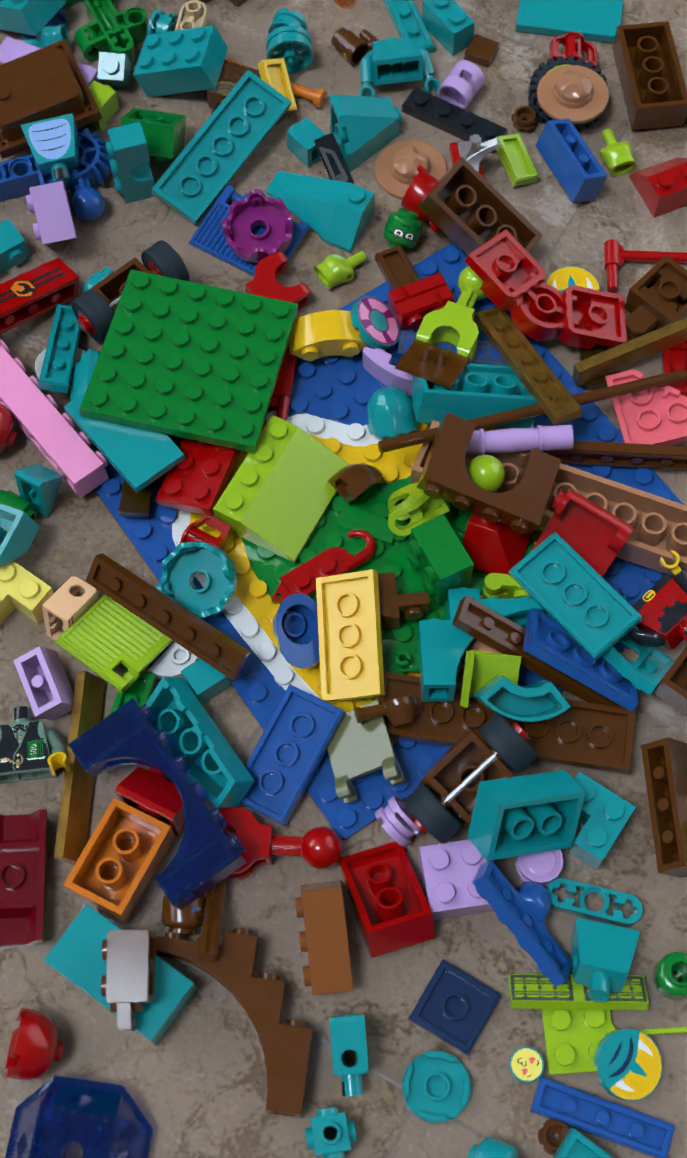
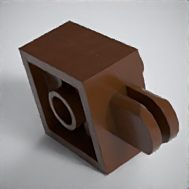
M667 255L629 289L625 303V309L631 313L626 318V335L629 340L687 317V270Z

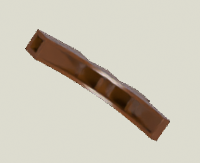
M233 928V933L224 931L222 945H218L217 959L213 962L208 960L202 961L198 957L201 937H198V941L184 940V935L173 932H166L164 937L156 936L155 954L157 956L175 959L205 972L224 986L244 1008L257 1031L264 1052L267 1070V1113L302 1118L314 1031L313 1028H307V1022L288 1019L287 1025L281 1024L286 984L284 981H280V976L275 974L260 973L259 978L254 977L260 943L258 936H254L253 931L244 928Z

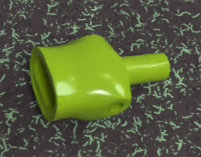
M605 129L602 132V136L607 146L600 150V157L608 167L610 176H619L634 170L637 165L632 155L630 143L627 141L617 142L612 129Z
M363 251L347 259L339 254H330L323 262L314 266V271L320 282L330 290L338 284L351 281L355 276L353 268L367 261V257Z

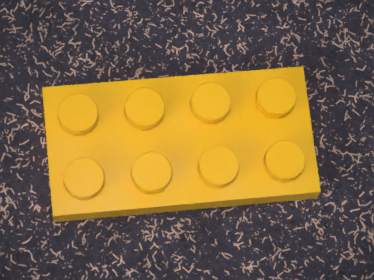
M371 569L316 578L321 699L329 703L385 696L378 572Z

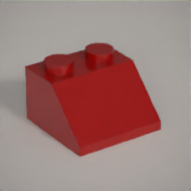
M677 157L630 174V180L653 218L687 206V158Z
M138 766L117 785L115 792L119 800L171 826L174 834L180 837L198 805L196 794H194L195 790L181 781L174 784L166 780L167 776L156 768L150 767L146 770Z

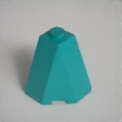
M350 95L329 96L330 133L334 134L349 172L356 169L399 135V124L402 123V116L399 108L394 107L391 98Z

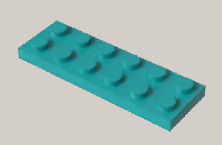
M247 70L153 186L151 193L192 224L196 225L221 194L226 184H229L288 110L291 101L250 70Z

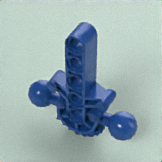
M78 128L79 166L68 169L70 181L65 184L66 190L70 189V192L73 193L71 197V210L78 219L89 222L100 218L104 212L105 200L102 194L93 187L97 184L104 185V178L110 177L111 167L109 160L111 159H109L104 138H100L97 132L91 134L88 128L83 132H78L80 129ZM33 154L0 162V201L30 194V187L54 183L52 173L41 174Z

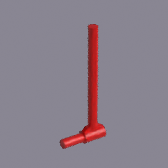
M607 240L604 242V268L607 270V291L610 293L618 292V269L623 265L624 261L658 263L667 255L676 263L687 264V252L624 250V247L617 240Z

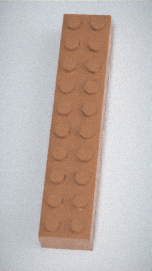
M432 420L429 429L439 427L440 422ZM433 441L422 444L412 467L411 484L419 481ZM529 452L485 453V455L497 458L505 470L503 484L493 493L507 492L514 488L523 459ZM465 455V467L467 468L470 461L480 455ZM560 463L540 525L536 528L537 530L543 532L556 509L551 505L559 492L562 490L567 493L570 488L634 527L622 549L616 555L617 558L664 574L667 573L671 576L673 574L671 570L663 569L659 564V559L662 557L666 564L673 565L675 560L669 551L674 550L680 556L679 567L685 568L687 571L686 505Z

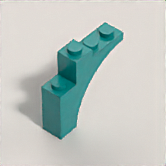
M459 587L448 589L446 601L447 620L437 618L419 620L417 642L421 701H454L456 680L465 663L466 651H470L471 646L477 640L452 625L459 602L464 596L471 597L521 627H526L527 615L532 608H536L543 612V609L530 597L503 599L491 597L480 599L479 588Z

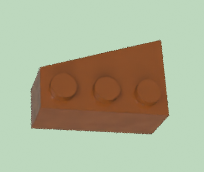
M340 880L301 885L302 897H296L295 903L297 918L304 917L305 931L299 932L301 952H308L309 965L303 966L305 987L312 986L313 995L354 991Z

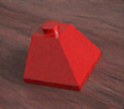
M473 511L462 545L474 563L473 570L487 575L490 573L509 574V570L523 559L532 533H517L511 530L509 525L499 521L491 522L485 520L480 513Z

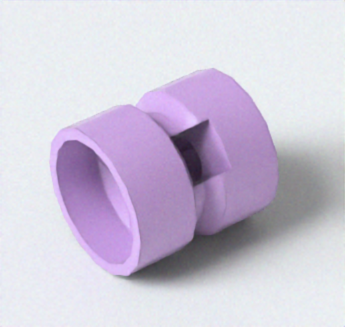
M466 60L458 61L438 88L437 96L466 109L484 84V74L474 63Z

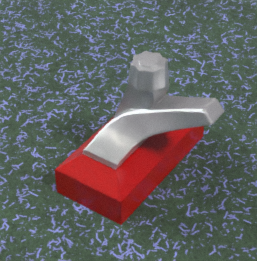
M473 134L470 136L469 141L449 143L452 166L463 157L484 177L481 160L501 146L500 140L494 138L482 142L479 135Z

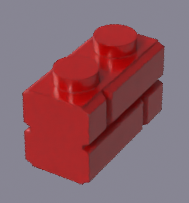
M441 273L388 292V306L398 320L400 331L408 328L411 330L418 329L426 314L442 309L448 301L454 302L453 294L446 285V281Z

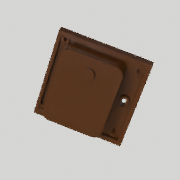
M66 39L0 65V156L2 160L30 149L21 128L22 124L72 113L78 129L102 119L98 106Z

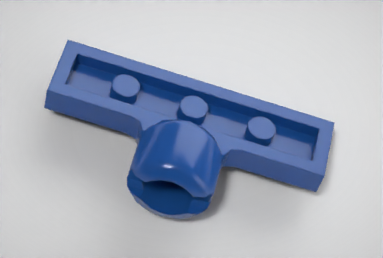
M492 860L481 864L472 882L477 893L483 899H486L494 909L499 921L509 928L516 937L519 946L529 953L542 975L548 977L555 987L565 983L572 961L545 927V920L552 905V898L548 890L543 885L530 881L524 882L521 889L519 886L514 889Z

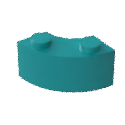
M496 675L473 694L474 698L490 711L518 721L533 722L550 719L571 707L552 682L547 680H540L530 686H517L505 676Z

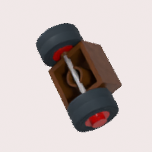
M160 240L143 251L141 254L143 264L136 257L71 302V307L79 326L94 341L99 344L104 343L131 269L190 281L188 270L182 258L167 242Z
M496 713L479 729L480 734L492 749L470 728L424 772L426 780L442 796L440 797L430 786L422 783L404 800L405 805L414 816L413 822L423 833L427 834L429 832L442 844L448 842L463 827L461 820L450 806L470 825L479 782L516 777L501 759L514 771L521 773L528 764L537 758V752L526 741L530 736L517 722L511 725L501 714Z

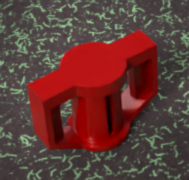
M573 31L553 37L549 44V59L553 58L556 62L558 56H563L564 60H567L568 56H574V61H577L581 57L584 58V64L590 61L594 63L593 69L597 67V48L588 42L581 33ZM561 43L564 47V54L559 53V44ZM582 49L587 52V60L582 55Z
M206 515L187 526L182 534L180 544L184 542H204L218 546L224 551L226 542L234 529L225 522ZM206 524L220 531L221 534L216 538L198 527Z

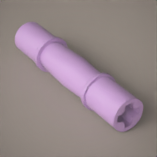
M537 425V428H508L484 431L481 428L473 431L465 455L530 451L533 448L542 452L547 450L573 449L572 425Z

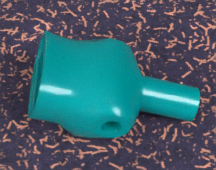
M64 24L44 26L38 32L36 38L23 40L27 44L44 48L66 39L69 48H71L68 32Z

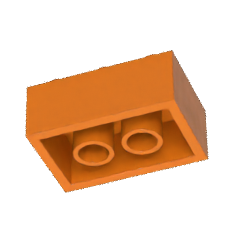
M113 798L63 886L70 895L127 924L175 838L171 826Z

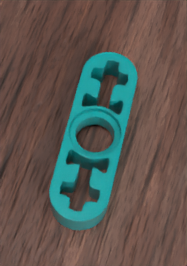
M565 878L553 880L547 888L552 898L551 908L556 911L622 927L633 926L642 916V904L637 897L631 894ZM559 887L565 888V894L574 897L577 890L582 891L578 899V907L573 906L575 899L565 898L563 903L558 902L557 895L552 894V891L556 892ZM589 894L598 895L603 902L602 909L599 911L589 910L584 903L585 897ZM609 898L614 899L612 906L622 907L624 903H629L630 910L635 911V914H631L626 919L623 917L621 910L612 909L611 915H607L606 911L610 905Z

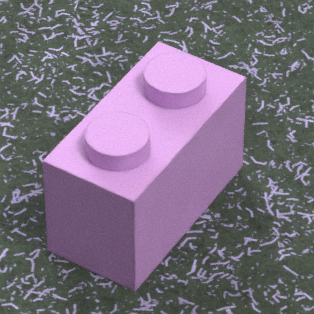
M39 646L13 660L35 717L53 721L72 711L74 692L57 651Z

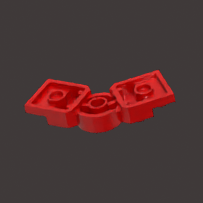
M504 230L468 254L465 259L468 266L484 281L480 289L499 309L510 311L515 326L526 336L541 341L557 337L564 345L591 350L595 344L616 347L627 342L624 295L575 285L569 286L561 293L553 286L543 283L545 280V270L507 230Z

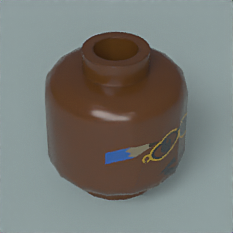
M177 885L175 892H169L164 895L161 923L168 928V932L195 935V930L202 928L206 899L200 894H195L196 887Z

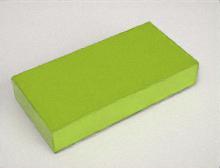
M520 134L496 137L501 143V146L496 151L513 187L536 183L539 179V174Z

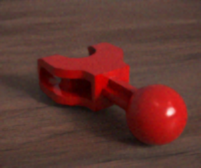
M281 251L260 260L255 268L253 280L245 285V293L298 304V310L307 305L313 295V292L304 283L286 287L277 282L276 279L286 271L288 258Z
M215 808L212 811L211 821L214 826L219 830L235 833L238 840L235 848L229 853L212 855L208 858L206 872L210 875H223L228 879H244L251 875L257 867L272 865L273 855L302 857L306 864L315 869L329 868L341 856V840L333 830L327 827L312 828L303 837L275 836L272 825L260 824L254 815L245 808Z

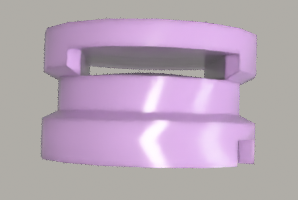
M393 795L388 800V805L385 808L380 807L375 812V817L378 821L382 818V828L393 840L403 847H406L411 842V837L414 834L419 835L422 832L413 822L414 816L405 805V802L397 795Z
M561 850L517 856L515 862L516 874L523 883L526 881L537 882L544 887H548L553 880L558 878L562 870L564 860Z

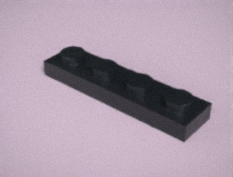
M417 87L413 89L402 104L403 113L464 141H469L470 136L473 134L479 135L482 142L507 135V128Z

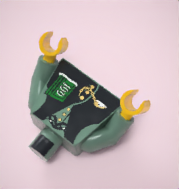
M20 706L12 709L13 723L0 725V784L57 777V769L60 767H65L67 772L71 771L67 759L66 745L53 729L46 728L43 721H32V710L30 707Z

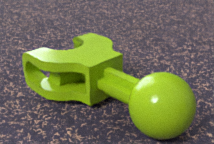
M469 266L462 270L458 278V287L461 295L457 303L448 301L442 309L426 314L418 329L416 339L432 345L440 342H449L456 346L457 354L470 358L469 363H471L477 351V339L479 336L477 324L474 322L475 309L472 308L476 301L486 298L487 295L480 289L484 281Z
M491 455L475 457L466 468L472 481L480 488L489 492L497 491L505 479V470L502 463ZM418 482L409 484L393 492L388 499L389 529L397 536H407L411 534L412 528L449 512V501L443 498L427 496L423 492L424 490L417 488ZM405 499L402 503L395 506L398 500ZM411 518L409 524L405 526L398 525L395 522L396 519L403 521Z

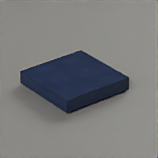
M442 959L408 1020L468 1056L501 994Z

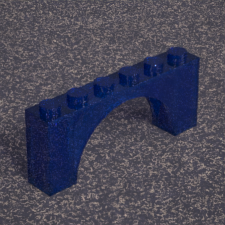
M132 698L68 745L84 770L94 777L118 766L144 765L160 770L167 774L174 782L184 806V833L174 858L155 879L171 904L182 910L244 865L247 861L241 853L246 849L235 834L228 835L223 827L227 824V821L219 809L214 807L211 810L205 801L209 794L198 780L193 783L187 774L191 771L190 766L181 754L177 757L170 749L174 745L173 741L163 728L160 731L157 730L153 724V721L157 718L146 703L141 706Z

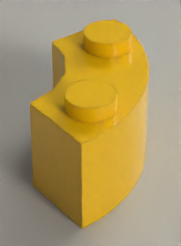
M346 310L320 311L295 319L288 342L290 354L309 362L331 355H342L351 358L359 354L368 345L358 336L361 334L358 327L354 329L351 322V311Z

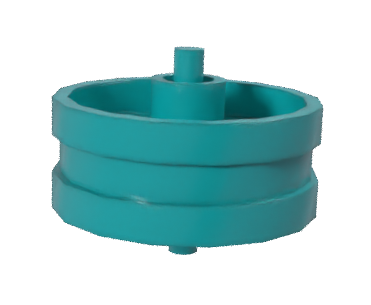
M288 25L276 28L268 34L265 41L267 60L284 58L288 74L303 71L310 66L313 60L312 38L308 31L302 27Z

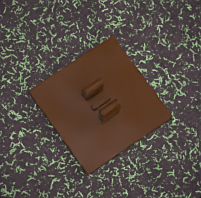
M416 339L396 364L395 369L451 389L469 363L470 358Z

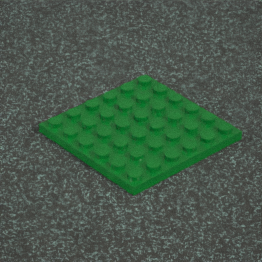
M131 269L81 403L80 415L255 453L297 316L298 304Z

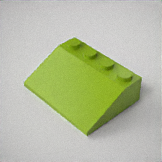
M272 415L261 432L256 452H249L214 506V517L232 526L234 529L232 533L295 563L337 493L328 480L350 464L300 427Z

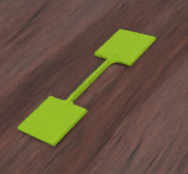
M541 1009L549 1075L597 1072L596 1067H594V1055L597 1046L606 1034L617 1031L612 1024L610 1010ZM687 1027L639 1031L648 1036L687 1033Z

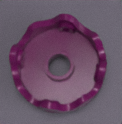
M253 189L243 200L233 202L230 205L227 219L222 220L223 232L231 251L239 258L248 262L258 263L275 252L281 251L284 253L293 238V221L285 203L280 198L272 199L267 197L259 189ZM257 226L267 228L262 235H255L252 231Z

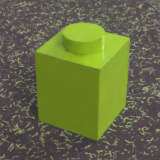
M94 80L88 88L98 106L102 119L90 125L102 130L119 110L116 91L110 86L103 85Z

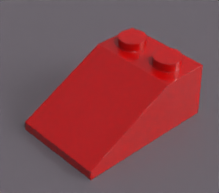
M394 841L339 858L338 863L361 934L371 958L435 938L432 911L403 846Z

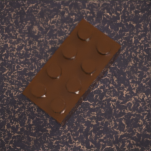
M669 21L617 26L612 50L631 129L640 130L684 125L687 116V90Z
M463 157L446 172L417 206L467 255L504 230H507L528 253L543 236Z

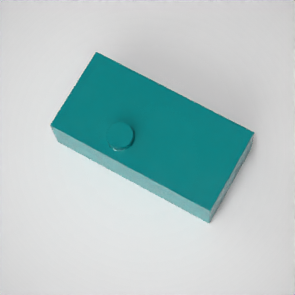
M86 904L45 957L44 961L52 969L110 1011V1003H106V996L101 994V979L103 975H106L107 961H104L102 958V943L104 939H107V931L121 929ZM156 955L155 1003H144L143 1012H136L135 1029L136 1032L155 1046L158 1045L197 991L195 984ZM111 1012L117 1017V1012Z

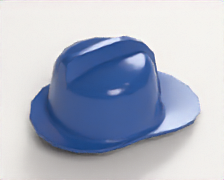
M301 593L292 594L282 601L274 616L272 626L273 632L278 639L281 654L285 660L294 667L304 669L312 667L320 659L317 604L308 595Z

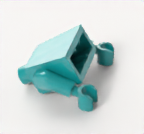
M388 37L384 40L373 42V50L369 51L360 62V83L363 87L359 90V96L375 97V91L371 87L372 84L376 86L423 80V78H425L423 91L429 93V88H431L437 96L440 82L433 78L435 73L430 54L427 50L415 45L411 38L408 37L396 39Z

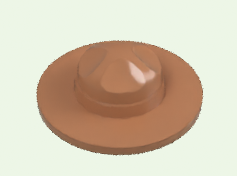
M564 65L550 70L541 78L537 88V100L541 109L555 120L570 119L573 124L586 123L600 116L605 110L609 99L608 87L603 78L595 71L579 65Z
M403 140L395 142L381 151L375 162L374 174L378 185L383 191L392 197L402 200L414 176L419 173L417 170L419 164L431 176L440 180L446 174V163L441 153L430 144L417 140Z

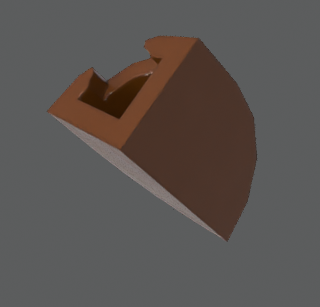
M366 463L350 464L338 471L328 482L344 501L349 503L382 475V472Z

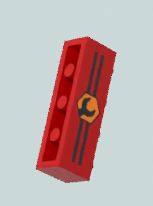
M58 257L1 283L0 335L55 309L57 304L64 305L76 299L79 292V276Z

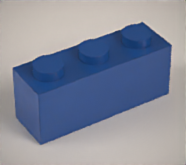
M570 119L547 121L535 145L572 203L595 200L607 178V174Z

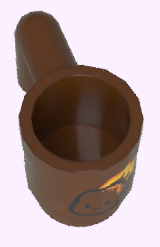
M340 28L333 35L331 43L341 56L351 65L356 66L360 64L361 59L369 51L373 50V42L379 40L366 29L362 30L358 37L352 31Z

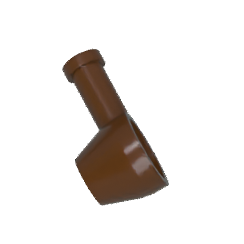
M405 696L386 701L382 704L364 708L356 707L354 708L356 721L359 724L365 720L387 716L394 728L414 723V697Z

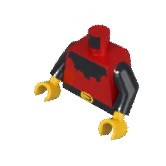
M674 550L669 551L675 560L673 565L666 564L662 557L659 559L660 566L665 570H671L673 574L670 576L666 573L632 606L642 616V621L626 635L637 645L658 648L664 646L672 650L683 640L687 642V571L685 568L679 567L680 556Z

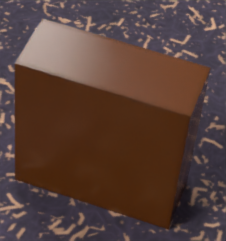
M475 34L465 51L464 59L488 68L498 52L499 42Z

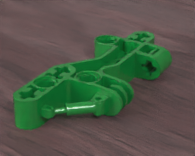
M66 0L67 2L63 7L85 2L90 23L78 28L74 34V39L86 60H99V52L123 53L132 62L131 68L136 65L137 57L134 45L145 41L148 28L147 13L143 8L131 7L117 12L113 5L114 0Z

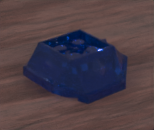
M55 1075L16 1107L5 1158H66V1152L73 1144H80L83 1154L81 1158H149L154 1129L124 1086Z

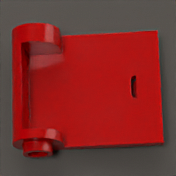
M569 488L567 493L561 490L551 505L556 510L531 551L556 532L603 577L629 538L634 527Z

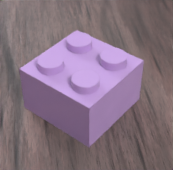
M59 181L30 187V194L26 195L29 212L36 215L37 223H33L36 240H42L43 245L46 246L78 239L64 182Z
M470 840L419 847L418 860L424 895L432 911L433 920L494 911L486 899H483L477 893L475 885L472 883L480 865L485 863L486 860Z

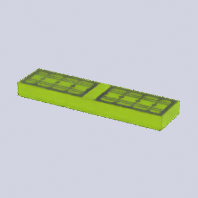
M509 974L510 1009L648 1010L649 1001L644 975H627L622 992L610 991L609 999L605 1002H596L590 999L588 996L589 986L577 984L573 980V975H568L566 982L556 987L548 977L542 974Z

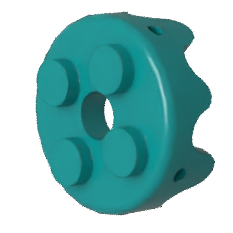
M184 542L177 545V548L161 563L162 577L156 589L201 619L211 618L220 614L233 600L237 588V574L232 560L226 552L210 543ZM198 572H202L207 580L205 587L202 589H197L193 583V578Z

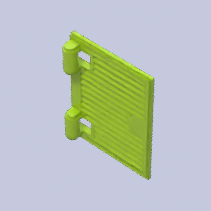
M106 595L102 596L55 640L57 645L114 686L115 690L119 693L125 692L139 678L140 673L167 646L175 642ZM120 663L128 668V671L122 677L113 671Z

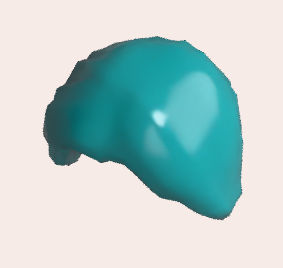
M393 385L379 388L372 394L367 403V427L371 435L374 434L380 439L384 437L392 438L398 437L400 434H409L417 429L418 422L412 407V399L407 391Z

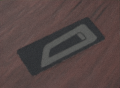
M329 133L315 139L314 143L330 180L354 184L334 134Z

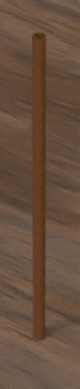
M685 369L571 396L581 406L687 380V373ZM534 404L468 421L476 424L474 430H479L546 413L539 404ZM438 427L378 441L379 451L384 453L433 441Z

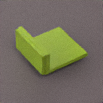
M474 650L466 651L460 706L468 708L469 697L474 698L473 694L496 675L505 676L514 685H517L521 656Z

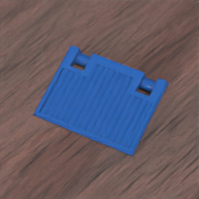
M226 184L189 241V244L255 276V268L258 263L248 262L236 256L227 244L222 228V220L227 219L230 205L227 202L233 203L243 200L248 194L240 195L236 193L235 187ZM292 220L294 227L293 238L289 247L284 252L288 260L310 227L308 223L302 220L300 223ZM257 226L253 229L252 233L262 235L267 228Z

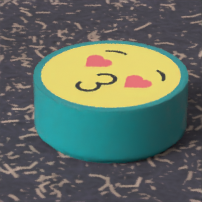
M532 1047L518 1048L509 1059L510 1074L520 1083H533L543 1073L544 1060L541 1054Z

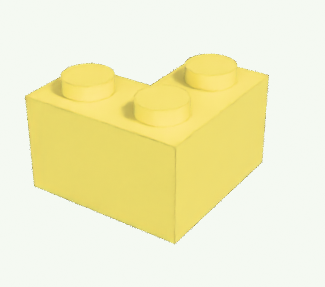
M14 561L0 567V625L15 608L39 625L44 619L42 605L54 594L53 589Z

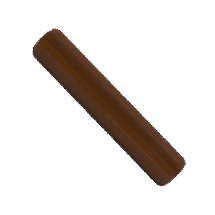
M212 874L208 881L198 955L202 961L208 960L213 962L217 959L227 880L223 875Z

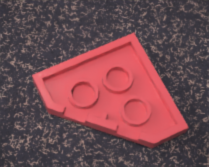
M635 369L605 376L607 387L646 378L643 373ZM664 385L611 398L623 443L674 445L687 441V397L682 395L681 391L669 385Z

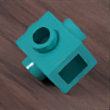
M337 1107L316 1111L317 1117L310 1118L311 1127L305 1128L308 1150L315 1149L316 1158H345L344 1153L351 1152L350 1143L357 1142L354 1120L347 1121L345 1112L338 1113ZM328 1127H334L338 1132L337 1137L332 1141L324 1137V1130Z

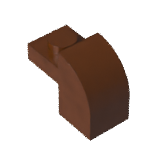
M395 573L378 574L382 627L399 630L400 618L418 620L423 616H428L430 604L428 592L397 595Z

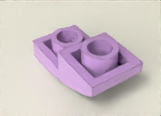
M364 347L363 367L366 371L386 386L395 385L412 396L413 375L395 369L396 366L392 365V354L386 353L382 349Z

